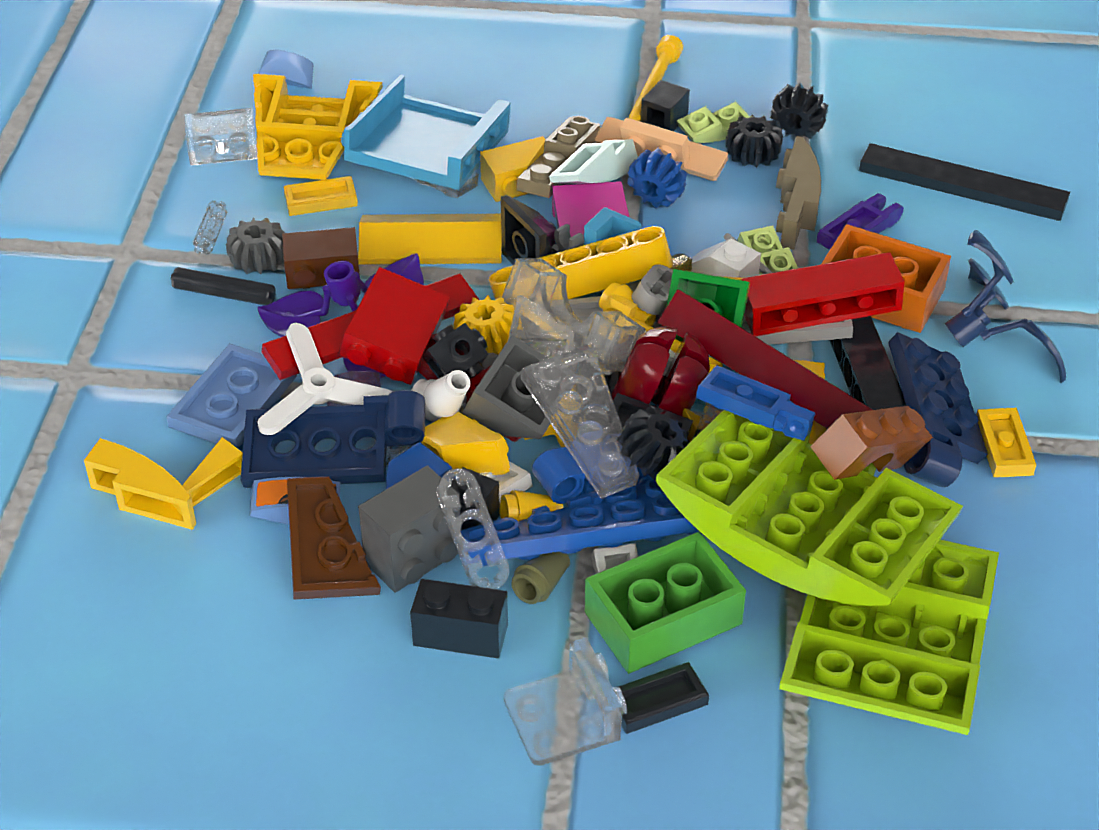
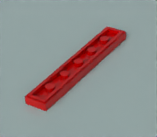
M461 273L425 285L450 296L443 320L459 313L460 305L471 304L472 298L479 300ZM356 310L308 327L322 364L342 358L339 354L344 334ZM286 335L262 344L261 352L279 380L300 373Z

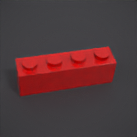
M890 252L741 278V281L750 282L744 316L751 334L762 336L848 319L901 311L905 281Z

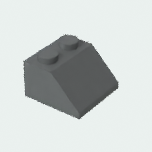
M512 335L473 392L462 414L475 419L479 424L500 433L502 436L541 439L579 380V377Z

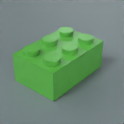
M697 532L586 578L585 614L626 672L630 674L742 625L746 589L702 534Z

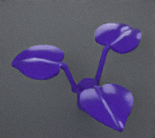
M417 253L384 268L424 285ZM347 261L334 262L324 271L327 285L322 287L324 299L315 291H300L289 294L271 304L258 306L257 310L267 328L276 335L283 337L286 335L289 326L293 323L302 324L307 328L321 323L320 316H325L329 313L331 298L340 306H350L352 311L357 310L356 302L361 291L365 295L375 274L370 276L364 284L360 279L359 273L355 272L351 263ZM343 357L346 370L355 377L376 379L386 376L366 366L354 364L349 359Z

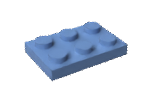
M229 343L166 416L169 428L215 444L223 437L236 448H239L244 442L246 410L271 409L297 377V374L279 380L263 354Z

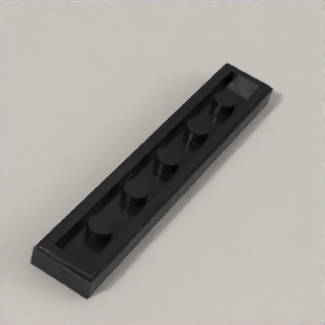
M872 143L866 149L859 167V171L1057 221H1061L1070 196V191Z

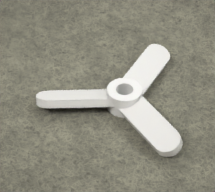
M293 323L289 326L286 336L302 377V385L258 419L257 424L262 434L273 435L281 431L313 404L321 405L329 401L342 405H364L363 396L389 395L392 391L334 377L329 370L323 367L309 329L302 324Z

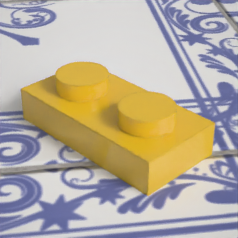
M1017 408L977 409L978 425L986 446L987 459L993 477L1033 476L1036 462Z

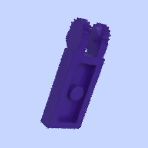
M877 193L866 201L862 200L820 229L817 233L816 242L830 250L846 224L879 234L887 227L891 228L899 221L903 215L904 207L894 203L884 209L887 198Z

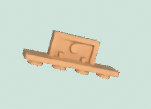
M607 117L595 138V143H602L604 140L633 139L638 156L646 149L655 151L659 148L664 155L671 153L674 161H681L682 170L711 181L717 180L728 160V153L689 141L686 135L627 117L624 121Z

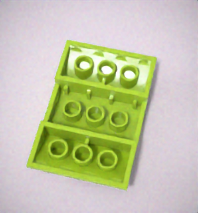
M723 410L657 474L656 483L681 514L704 536L739 562L782 585L802 593L854 605L889 606L963 508L962 505L888 468H885L878 478L862 471L854 477L834 480L811 449V444L808 443L811 431L803 441L785 436L782 431H774L773 428L752 423L749 419Z
M940 539L889 606L846 604L808 594L800 622L797 623L779 689L969 735L981 666V652L991 605L999 552Z

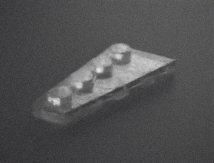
M590 343L523 367L520 379L599 497L602 499L637 485L639 478L637 467L630 466V458L620 453L623 446L617 439L623 428L593 344Z

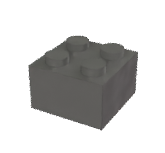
M428 465L358 506L362 545L366 554L365 559L369 568L394 593L409 584L419 581L423 575L442 563L451 561L458 553L462 552L459 493Z

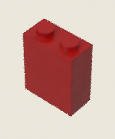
M379 267L345 331L339 356L349 359L354 364L363 365L385 374L392 380L412 385L424 360L423 356L430 347L433 337L436 335L443 320L450 296Z

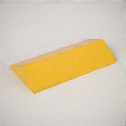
M501 213L362 215L359 222V265L392 264L415 253L419 256L420 264L502 263Z

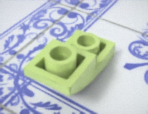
M735 101L714 113H711L704 106L677 120V123L692 142L710 143L725 140L730 123L737 121L739 117L750 118V116Z
M773 225L740 233L738 242L761 253L760 262L773 273L798 268L790 248L782 247Z

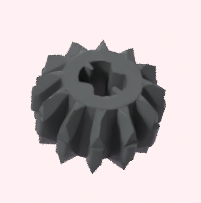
M253 217L250 222L239 221L238 227L230 228L226 250L234 268L244 269L246 274L258 271L261 275L263 270L275 271L276 265L283 264L282 233L285 232L281 229L280 223H270L268 218L256 221Z

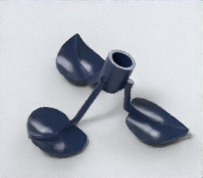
M974 230L969 235L967 245H971L989 256L993 263L995 275L991 279L984 268L974 259L970 258L968 260L970 265L968 279H972L985 287L966 308L947 321L945 325L962 347L979 335L985 341L992 335L1015 328H1023L1039 339L1054 356L1059 370L1060 383L1066 380V370L1059 350L1048 335L1032 320L1024 318L991 329L986 328L992 321L982 309L996 297L1005 310L1009 308L1003 293L996 284L1003 276L1006 277L1010 285L1014 280L1002 257L985 236L979 231Z

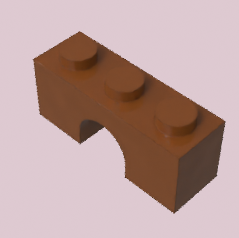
M909 406L842 414L810 447L833 479L837 480L857 476L871 463L879 472L884 471L885 468L890 470L901 468L933 437L925 428V421L922 416Z

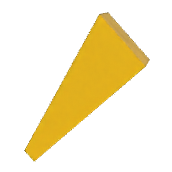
M223 437L182 485L191 495L193 507L241 475L243 452Z

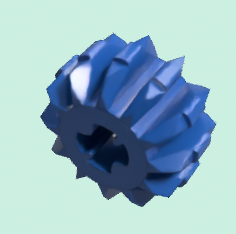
M659 148L655 151L646 149L630 165L627 172L629 174L627 184L634 188L632 195L643 198V204L651 202L654 208H658L660 205L668 208L683 194L688 173L681 169V161H674L672 159L671 153L664 155Z

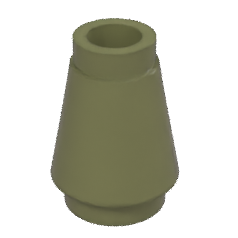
M561 552L541 554L539 557L517 567L511 582L517 597L528 604L547 600L566 569L570 566L568 555Z

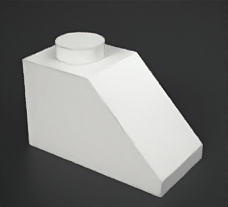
M731 238L700 251L678 270L718 277L758 276L761 253Z

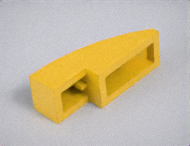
M100 438L84 459L91 489L116 495L119 510L192 530L196 526L191 495L169 472L146 456L123 445Z

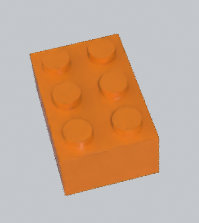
M846 224L821 264L890 252L905 281L902 310L873 315L871 317L921 333L945 290L951 256Z

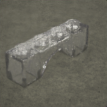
M516 258L502 295L507 304L513 305L516 315L531 320L539 326L538 330L541 333L561 341L564 344L565 350L582 356L590 362V367L593 370L606 375L612 374V372L623 371L636 341L641 334L645 333L646 329L620 311L592 312L585 321L581 320L574 313L567 297V275L542 258Z

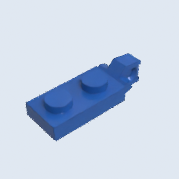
M718 365L711 370L697 389V399L707 402L715 408L723 409L749 419L752 423L773 428L774 431H782L785 436L804 441L809 435L814 421L815 412L791 402L790 394Z

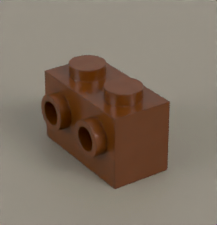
M355 227L282 233L287 289H306L327 285L324 271L330 264L338 261L351 263L355 272H358L360 276Z

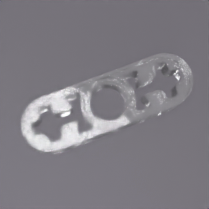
M452 469L441 478L437 486V497L471 586L487 590L499 589L508 579L509 565L478 482L469 471ZM451 480H456L459 485H467L468 490L463 495L465 505L468 508L474 503L477 509L467 510L458 517L454 516L453 511H459L461 505L456 495L449 496L446 492L452 485ZM468 519L478 520L484 526V538L476 543L468 542L461 534V524ZM488 544L491 545L492 550L487 551L484 555L489 566L497 565L499 568V572L494 576V583H490L487 577H478L477 572L483 567L481 558L478 554L471 559L468 552H476Z

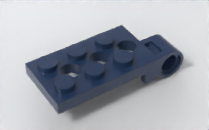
M897 332L888 344L906 406H909L922 416L925 421V428L933 437L904 464V468L908 474L940 487H948L960 474L962 458L978 464L988 455L978 425V417L974 412L969 397V389L965 385L960 362L953 354L947 351L941 352L928 346L921 339H912Z
M399 390L389 395L363 396L364 405L309 407L281 431L273 435L262 434L257 424L258 419L270 409L246 410L241 468L242 485L244 488H252L255 480L276 477L329 476L332 481H338L341 484L386 482L387 446L415 445L424 439L425 398L420 393L414 391ZM372 437L376 440L374 446L369 449L360 450L355 447L357 441L361 438ZM323 439H333L336 441L334 447L329 451L320 452L315 449L316 444ZM290 440L296 443L290 452L278 453L275 451L276 446L282 441Z

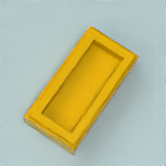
M352 176L283 186L289 216L358 206Z

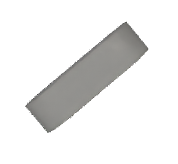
M654 265L633 292V302L641 310L652 315H659L667 306L673 270L663 265Z

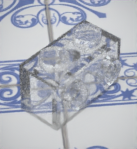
M252 108L184 114L185 137L190 166L257 159V142Z

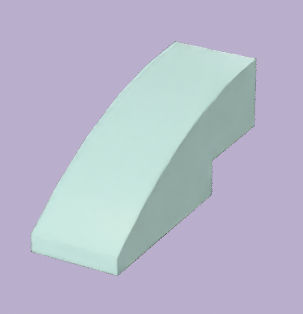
M633 139L604 140L602 143L583 144L549 176L550 181L558 184L603 183L624 176L629 171L632 162L638 158Z

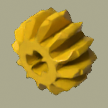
M489 295L484 300L472 298L471 304L460 305V312L454 315V329L466 323L471 330H478L487 343L486 351L488 353L499 355L512 335L518 338L519 323L513 305L505 303L503 297L496 300H491Z

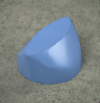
M269 50L265 55L258 74L285 76L287 85L312 88L313 63L309 59L292 52Z

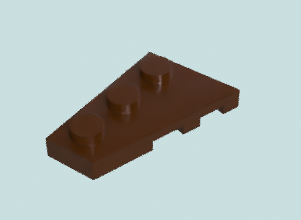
M330 477L287 478L293 600L380 595L381 587L368 566L365 559L366 554L360 542H357L348 522L347 513Z

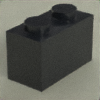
M420 579L410 611L413 646L499 659L508 627L507 591Z

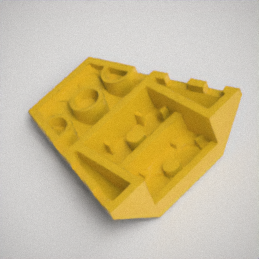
M253 74L259 175L327 180L344 152L345 146L341 144L343 130L378 96L383 88L382 82L350 80L346 97L341 99L289 95L285 76Z

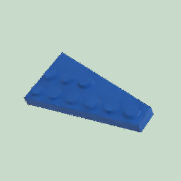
M648 475V481L639 486L623 482L566 499L567 507L550 512L549 507L542 506L532 509V515L528 519L517 521L514 518L505 517L461 530L460 536L466 565L489 566L497 563L498 560L519 558L531 560L546 553L561 552L572 554L587 547L602 545L612 548L621 546L628 541L642 539L646 541H660L669 535L683 533L692 535L700 531L681 514L656 481Z

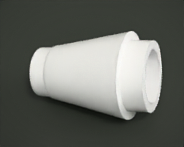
M454 370L429 383L424 392L428 411L438 417H451L460 410L466 393L470 388L468 375L463 371Z

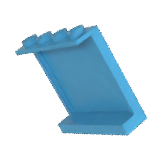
M400 75L343 130L341 144L345 146V161L460 190L480 166V151L495 148L508 133L511 103L497 100L485 115L404 95L405 76Z

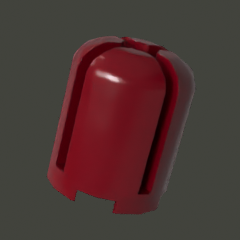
M661 326L646 331L640 335L611 394V404L616 394L620 393L647 404L652 401L656 404L655 407L682 416L685 408L691 410L697 399L698 386L710 371L708 352L698 338L686 332L664 376L663 373L670 356L669 350L675 340L678 328Z

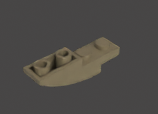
M583 116L569 117L545 139L544 153L518 177L517 190L550 198L552 196V186L571 185L552 183L549 176L583 144L595 143V138L600 130V124L590 122L588 118Z
M796 136L792 149H786L783 168L779 169L776 188L782 189L780 203H783V211H785L779 212L776 232L782 233V247H789L792 250L795 249L801 229L815 231L821 194V174L816 156L804 137Z

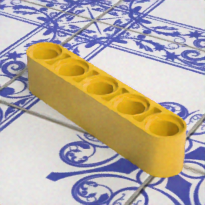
M652 226L502 268L492 273L489 277V283L495 300L503 297L506 304L567 300L605 290L615 282L623 285L641 280L654 265H663L671 268L673 260L664 229L659 226Z

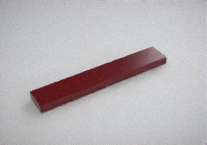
M677 289L658 320V323L662 326L678 328L677 335L684 338L686 332L698 338L710 356L740 375L790 394L791 402L815 412L814 421L826 429L842 414L873 410L680 289Z

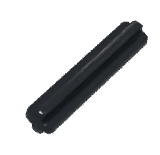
M180 267L175 268L171 274L172 287L179 290L259 305L271 304L276 298L275 286L272 284Z

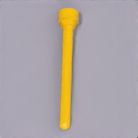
M665 35L660 39L656 47L658 59L628 118L641 122L642 98L662 80L668 65L676 62L683 51V43L678 37Z

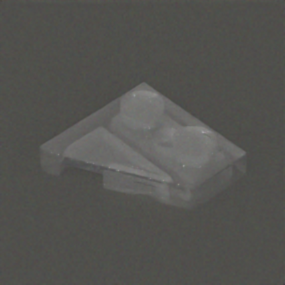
M518 295L509 339L512 335L571 373L576 374L583 336L528 298Z

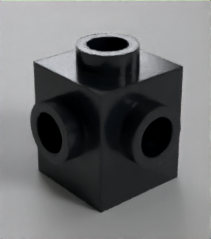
M464 323L456 329L449 325L433 337L435 344L428 348L423 356L424 361L438 379L454 370L463 371L468 375L469 379H472L484 370L481 363H483L489 353L486 351L487 343L480 332L476 329L471 330Z

